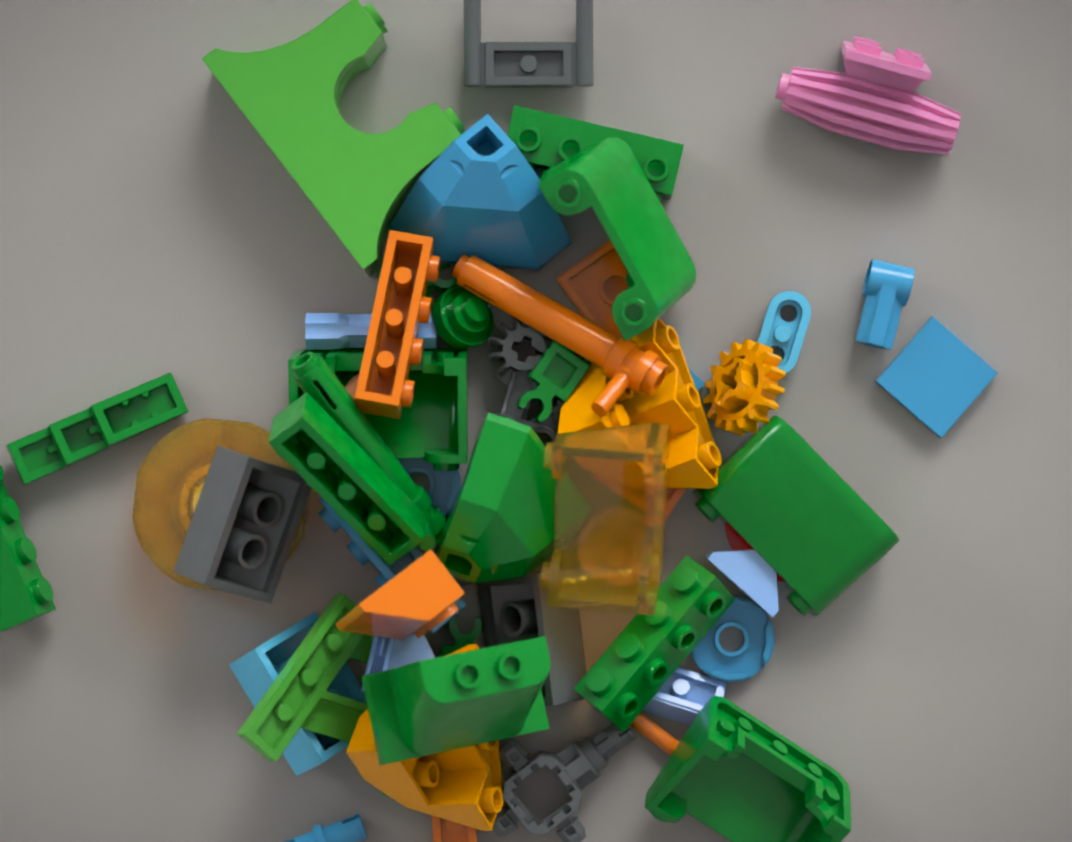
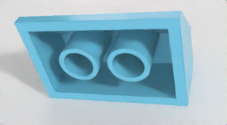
M316 612L229 664L254 707L260 702L318 620L319 616ZM346 662L326 691L367 704L365 692L361 691V685ZM300 728L284 750L283 755L295 775L298 776L324 763L349 746V743Z

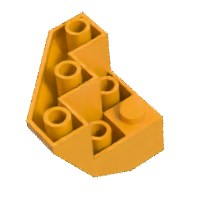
M659 318L647 330L631 338L639 343V349L644 352L651 350L661 356V361L669 366L666 377L653 396H649L644 392L637 394L626 388L609 412L603 417L592 411L591 405L611 378L603 374L601 367L591 363L580 382L561 407L557 440L581 467L628 487L711 489L718 486L719 466L722 463L721 454L710 430L699 393L695 388L681 349L679 337L671 325H666Z
M469 644L448 655L477 650L480 648L477 644ZM368 708L359 717L346 753L365 781L406 808L478 830L492 831L497 813L501 811L503 806L499 740L379 765Z

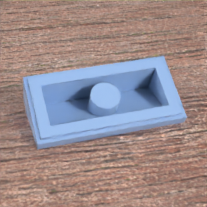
M678 667L642 711L690 726L702 707L712 697L724 696L727 682Z

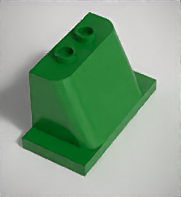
M542 636L421 660L388 671L362 676L379 765L550 729L541 690L551 665L546 637Z

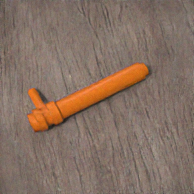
M463 255L456 263L452 277L457 279L458 286L603 369V374L611 378V380L591 405V409L595 414L602 417L605 416L626 388L637 394L644 392L649 396H653L661 386L669 366L661 361L662 358L657 353L651 350L642 351L639 349V343L632 339L625 341L623 336L620 338L476 255L471 257Z

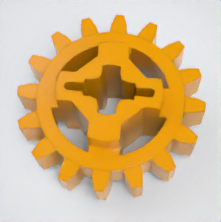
M745 339L743 344L731 343L730 354L724 351L719 353L721 363L719 366L711 365L712 380L706 381L704 385L710 389V394L703 399L704 404L712 406L706 415L708 418L715 420V427L743 436L745 431L754 434L757 432V422L763 424L769 422L767 414L769 409L778 410L779 405L775 402L776 395L783 394L785 391L784 388L778 386V381L786 373L777 368L782 359L780 356L773 354V348Z

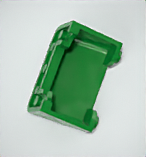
M617 137L601 139L543 171L538 186L553 210L562 215H574L592 206L628 271V274H626L628 288L616 296L612 306L614 322L625 341L647 330L692 289L696 282L694 262L632 149L625 141Z
M365 348L302 349L294 351L288 359L289 405L304 395V392L292 377L294 371L291 369V366L298 357L307 352H313L315 356H322L345 387L355 374L360 373ZM456 348L423 349L420 365H411L409 380L415 381L414 396L410 408L403 406L401 419L364 413V415L396 458H424L425 462L433 463L434 470H458L459 464L468 463V350Z
M776 415L769 418L767 424L762 423L757 428V432L752 433L719 466L718 486L711 489L696 488L692 492L699 499L695 506L708 520L714 522L719 518L725 523L728 522L787 583L786 587L791 593L786 599L803 616L808 612L812 616H818L899 542L897 535L787 422Z
M721 696L712 697L702 707L648 789L645 797V808L659 821L677 823L688 813L732 842H841L851 832L850 790L845 779L832 767Z

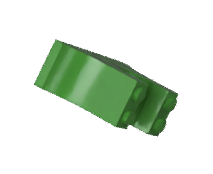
M351 0L321 24L286 44L256 52H230L215 48L204 56L202 60L362 269L370 276L382 267L383 246L389 225L416 181L444 150L465 132V126L450 107L443 111L436 102L409 113L401 124L384 133H364L354 129L343 120L341 100L346 87L357 75L370 70L387 48L383 35L388 31L384 26L385 22L370 3L363 7L358 0Z

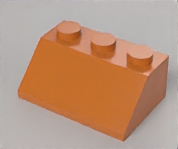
M430 549L362 601L335 625L343 632L403 640L411 633H414L419 639L459 609L454 604V601L465 593Z

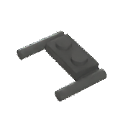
M464 0V86H486V88H572V86H594L593 0H576V42H481V0Z

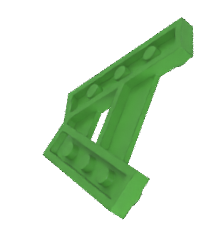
M335 594L237 733L240 738L268 762H277L300 728L350 743L359 717L368 708L366 703L326 691L348 658L368 664L374 636L340 631L335 625L357 606L345 594Z

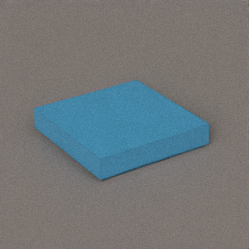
M932 316L874 382L938 438H942L998 372Z

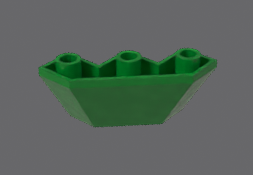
M488 412L476 438L465 481L444 526L436 556L451 576L472 583L524 577L577 534L590 504L531 426Z

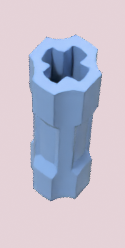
M432 312L430 313L428 324L420 323L417 338L424 339L423 349H437V331L432 320ZM306 313V350L365 348L372 314Z

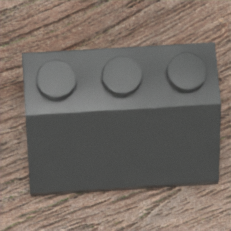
M217 445L173 572L204 586L272 603L311 487L294 470Z
M574 568L529 572L524 577L477 583L485 648L545 636L551 662L550 671L541 688L545 706H555L583 700L574 690L575 686L587 673Z

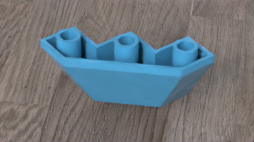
M488 114L455 139L418 178L389 225V230L432 237L434 256H440L442 263L456 264L463 255L469 257L476 255L495 267L540 270L572 242L558 212L554 211L548 204L538 186L539 177L518 147Z

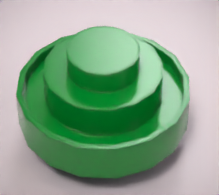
M460 286L449 288L435 300L432 308V320L437 333L447 344L456 349L469 350L481 345L490 337L494 323L493 313L488 302Z

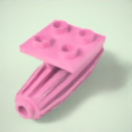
M855 36L853 43L842 42L841 51L845 72L793 67L790 75L781 74L775 95L776 99L783 100L781 109L829 132L894 150L949 155L953 147L961 114L914 92L924 80L930 82L932 72L927 64L924 63L925 60L921 58V54L901 48H896L895 55L882 51V47H879L880 43Z

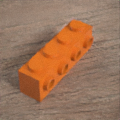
M394 230L389 231L354 397L355 403L363 413L400 420L403 406L410 408L412 405L415 381L409 380L411 365H420L424 339L417 338L420 323L428 324L432 298L426 297L429 281L437 282L441 262L440 256H434L432 237Z

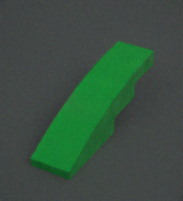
M170 372L93 404L90 408L52 423L45 429L6 445V449L23 486L154 429L189 411Z

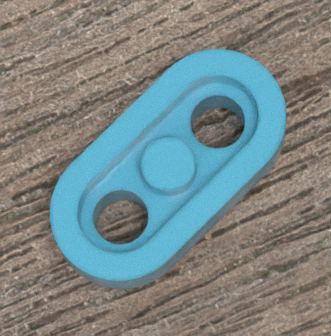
M794 291L781 292L769 302L757 338V342L781 349L783 357L777 368L785 371V373L791 371L797 363L811 318L809 302L803 295ZM783 306H790L795 310L793 321L787 322L781 318L780 310Z

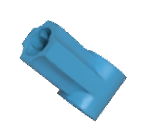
M871 259L864 280L862 296L865 299L854 342L875 348L892 350L902 306H906L911 293L915 269Z

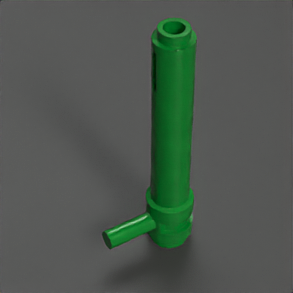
M307 352L298 357L291 366V369L294 371L292 377L304 394L307 392L425 513L424 541L418 544V547L424 551L432 550L441 540L446 523L443 513L438 507L431 506L432 499L424 487L414 483L323 357L315 356L313 352Z

